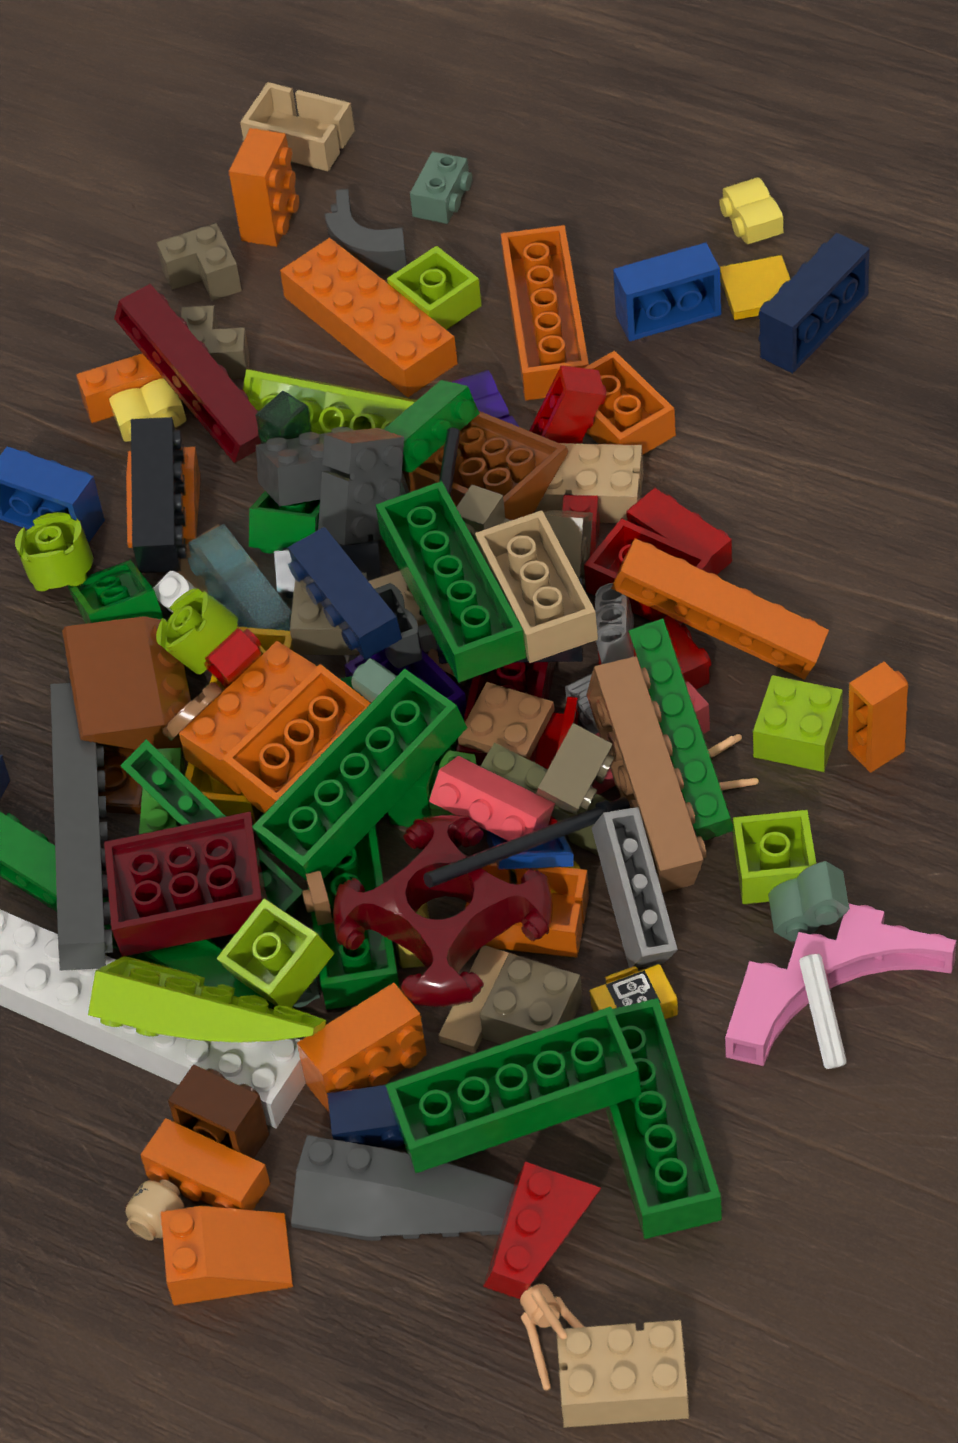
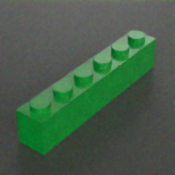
M664 619L628 630L640 667H645L650 678V689L648 691L651 700L657 701L661 712V722L659 724L663 735L667 734L670 738L673 751L670 757L674 769L679 768L684 783L682 793L685 802H690L695 815V824L693 826L697 836H701L703 841L732 832L733 821Z
M147 739L120 765L182 826L226 817ZM258 847L267 901L292 916L304 904L303 890Z

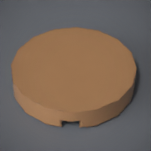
M215 682L208 684L199 696L190 701L162 729V733L170 741L175 739L194 718L223 692Z

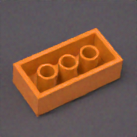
M276 641L179 733L185 760L239 795L242 791L221 762L222 757L317 666Z

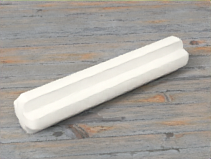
M820 954L804 956L800 959L799 963L823 1064L826 1069L844 1066L847 1060L822 956Z

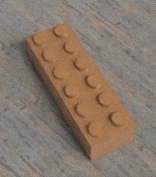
M637 656L594 666L586 695L600 737L613 744L609 755L615 758L610 769L619 797H625L629 801L630 808L639 807L663 893L694 885L697 875L701 871L704 858H706V848L702 837H696L692 826V824H695L694 811L691 803H685L681 792L684 789L683 778L679 768H673L670 756L673 754L670 738L667 734L662 735L659 726L661 712L657 701H651L648 689H650L648 672L645 667L640 668Z

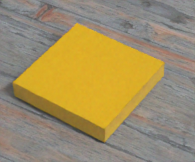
M782 255L720 267V280L734 320L758 316L761 306L766 301H770L779 292L784 282L791 280Z

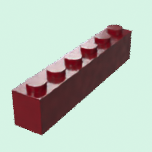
M148 284L118 301L114 320L234 463L254 453L256 445L267 443L271 431L267 418L254 408L249 402L247 394L242 389H238L229 378L226 369L222 365L217 364L209 354L206 345L196 339L189 330L185 320L182 317H178L170 308L163 294L158 293L151 284Z

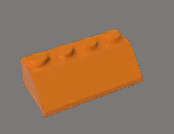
M319 664L222 757L221 762L247 800L265 814L371 703Z

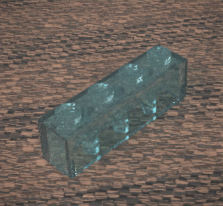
M225 524L188 542L191 555L188 558V563L191 570L196 576L201 575L204 578L209 594L215 599L219 598L223 605L238 617L237 623L240 627L290 631L291 610Z

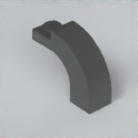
M348 189L336 190L337 203L331 204V213H325L328 238L339 244L375 274L391 275L405 267L407 261L403 227L374 230L357 224L352 218Z

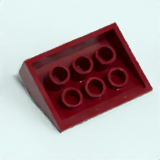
M251 811L104 842L111 929L122 957L235 934L262 900H267L256 835L252 828L254 824Z

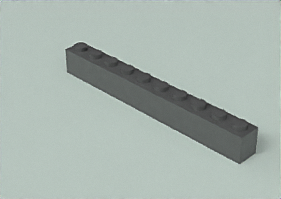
M71 683L50 684L60 971L100 969L106 965L105 953L113 952L112 929L104 930V925H111L109 902H103V897H109L107 875H102V871L106 870L105 848L100 847V844L108 841L107 822H99V818H107L106 796H98V792H105V771H97V767H104L103 745L80 740Z

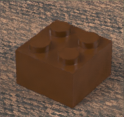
M193 1064L168 1099L175 1123L253 1159L269 1137L258 1092L249 1085H237L226 1080L220 1072L208 1068L205 1070Z

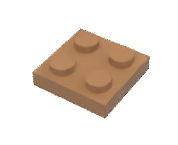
M486 682L465 722L467 729L458 737L459 745L488 754L493 744L496 743L529 760L554 712V701Z

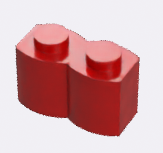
M236 628L205 657L204 665L221 685L227 688L261 656L259 647L262 643L249 629L243 632L241 629Z

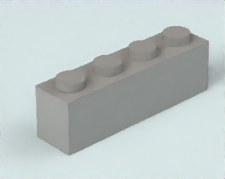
M639 807L603 813L592 826V832L629 968L633 966L642 968L663 964L678 949Z

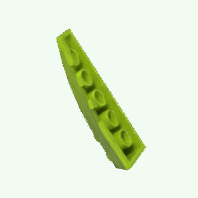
M246 369L243 391L247 394L249 402L256 410L276 420H281L302 433H329L337 427H348L354 431L371 428L384 429L417 401Z
M123 956L95 971L88 1010L89 1016L100 1018V1023L111 1027H121L123 1025L134 1027L138 1034L155 1037L161 1034L185 1039L217 1042H260L313 1036L325 1028L326 1024L325 1019L284 1005L275 1006L274 1010L268 1008L269 1003L266 1001L267 999L256 995L236 997L234 996L235 988L220 984L218 987L204 986V977Z

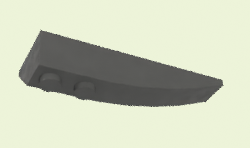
M307 1135L296 1170L291 1226L293 1228L367 1241L382 1240V1236L403 1235L404 1239L419 1238V1234L442 1233L443 1237H457L460 1232H480L481 1235H499L514 1184L448 1163L415 1173L408 1153Z

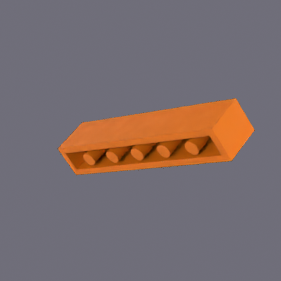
M634 539L611 589L804 680L816 664L829 631L811 619L803 618L786 610L782 605L771 603L754 595L748 589L739 588L722 580L716 574L707 573L690 565L682 558L671 556L657 549L654 545Z

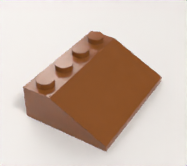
M479 411L480 414L460 430L451 499L457 507L470 486L475 485L503 495L506 519L515 520L534 513L568 454L567 446ZM445 444L412 473L403 471L409 492L439 482Z
M142 616L64 627L62 632L80 740L136 750L147 739L156 749L181 748L183 751L179 735L170 741L162 733V729L168 725L191 699L184 664L157 643L156 634L161 622L160 619Z

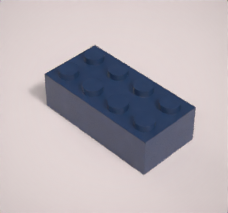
M836 233L827 243L824 242L819 247L817 253L808 262H804L796 275L789 282H784L779 292L770 301H766L761 306L758 314L760 319V358L793 374L868 296L870 248L839 233Z

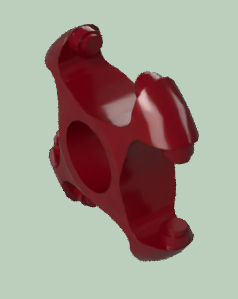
M437 815L415 819L413 824L406 829L403 838L411 848H419L423 851L408 866L387 882L365 892L364 886L356 878L340 884L337 889L333 916L336 938L340 945L347 949L355 950L363 943L365 930H373L412 952L427 967L424 974L409 975L401 985L404 995L414 1005L445 1007L473 1002V999L481 992V988L484 987V983L474 972L468 973L463 971L461 974H458V972L478 949L519 922L523 925L521 927L522 932L531 941L539 940L544 935H547L550 930L553 912L551 888L548 877L537 870H528L523 875L521 884L518 885L507 883L480 868L434 887H427L424 882L425 873L466 858L458 847L461 845L463 847L475 846L481 841L483 831L469 816ZM444 896L458 897L469 902L464 911L446 919H428L416 913L421 905L434 898Z

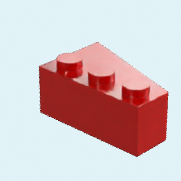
M525 1162L516 1178L483 1287L520 1299L522 1294L533 1285L556 1251L590 1207L601 1188Z

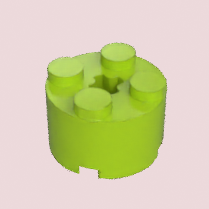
M63 512L49 513L34 519V526L27 531L23 527L18 532L15 546L28 579L37 591H46L67 585L78 586L86 581V573L93 563V554L78 519L75 521L71 518L70 514Z
M192 589L181 595L170 606V609L174 612L168 621L162 618L157 629L156 640L160 646L196 674H202L207 669L204 665L205 657L237 628L238 617L209 593L202 592L199 589Z

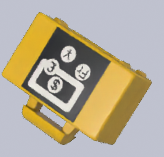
M660 964L642 971H638V968L633 966L605 977L606 984L590 990L591 1007L594 1012L608 1007L614 1009L658 998L665 1019L678 1015L677 997Z

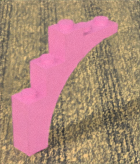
M849 904V910L843 915L836 940L829 939L821 934L798 932L787 969L779 968L772 963L749 961L725 1036L726 1058L764 1066L774 1041L787 1023L809 1003L799 963L802 957L812 954H820L822 956L829 989H832L835 986L861 976L891 970H928L951 974L955 963L956 940L949 939L941 934H926L912 931L904 926L885 925L884 911L876 910L868 905L858 906Z

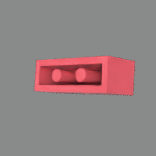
M457 756L439 769L429 802L455 815L469 816L481 828L507 841L548 826L555 806L554 802L460 756Z

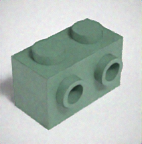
M432 151L410 192L413 217L449 223L453 213L458 212L464 192L468 191L472 184V173L469 172L467 158Z

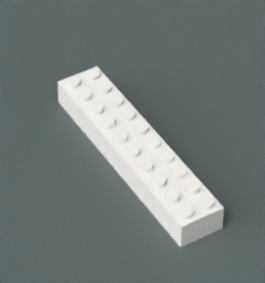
M0 910L1 1006L178 1085L193 1064L205 1070L208 1068L220 1072L226 1080L237 1085L246 1084L255 1089L260 1095L267 1125L274 1128L278 1127L306 1084L297 1043L301 1041L300 1039L291 1038L260 1042L201 1041L161 1034L150 1037L138 1034L134 1027L126 1025L111 1027L100 1023V1018L88 1015L95 971L98 969L60 971L58 934ZM105 955L106 965L115 961V959Z

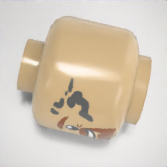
M164 1179L160 1180V1182L150 1180L143 1182L125 1207L128 1227L135 1234L146 1240L163 1238L161 1212L184 1208V1204L179 1197L180 1190L177 1186Z

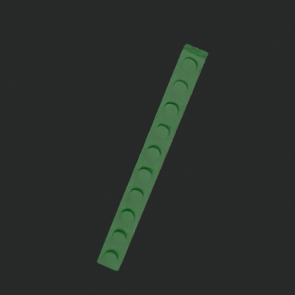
M0 812V876L57 912L55 845L50 843L40 831L34 830L32 832L24 827L14 815L10 813L5 815ZM103 897V902H109V897ZM104 925V930L111 929V925ZM112 932L113 948L120 952ZM212 939L127 956L204 977V986L218 987L220 984L235 988L234 996L236 997L256 995L263 998L234 978L216 959L223 950L218 948ZM266 1000L269 1003L268 1008L272 1009L274 1004Z

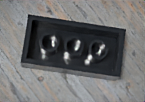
M172 417L131 419L132 548L141 573L181 571V559H187V544L183 534V527H186V509L183 506L182 497L186 495L185 475L182 473V464H185V447L182 444L181 429L175 430Z

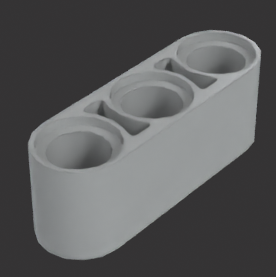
M613 583L600 587L595 594L598 640L595 641L601 664L634 657V646L628 631L634 629V616L629 597L611 589Z

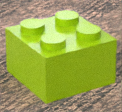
M435 246L387 278L390 286L446 330L482 306L479 278L438 246Z
M772 675L753 730V757L824 772L842 718L843 690Z
M808 810L733 817V844L742 904L769 902L768 894L773 888L785 881L797 878L802 871L817 864Z
M263 899L216 959L234 978L275 1006L284 1005L292 1008L331 959L334 952L317 933L266 899Z

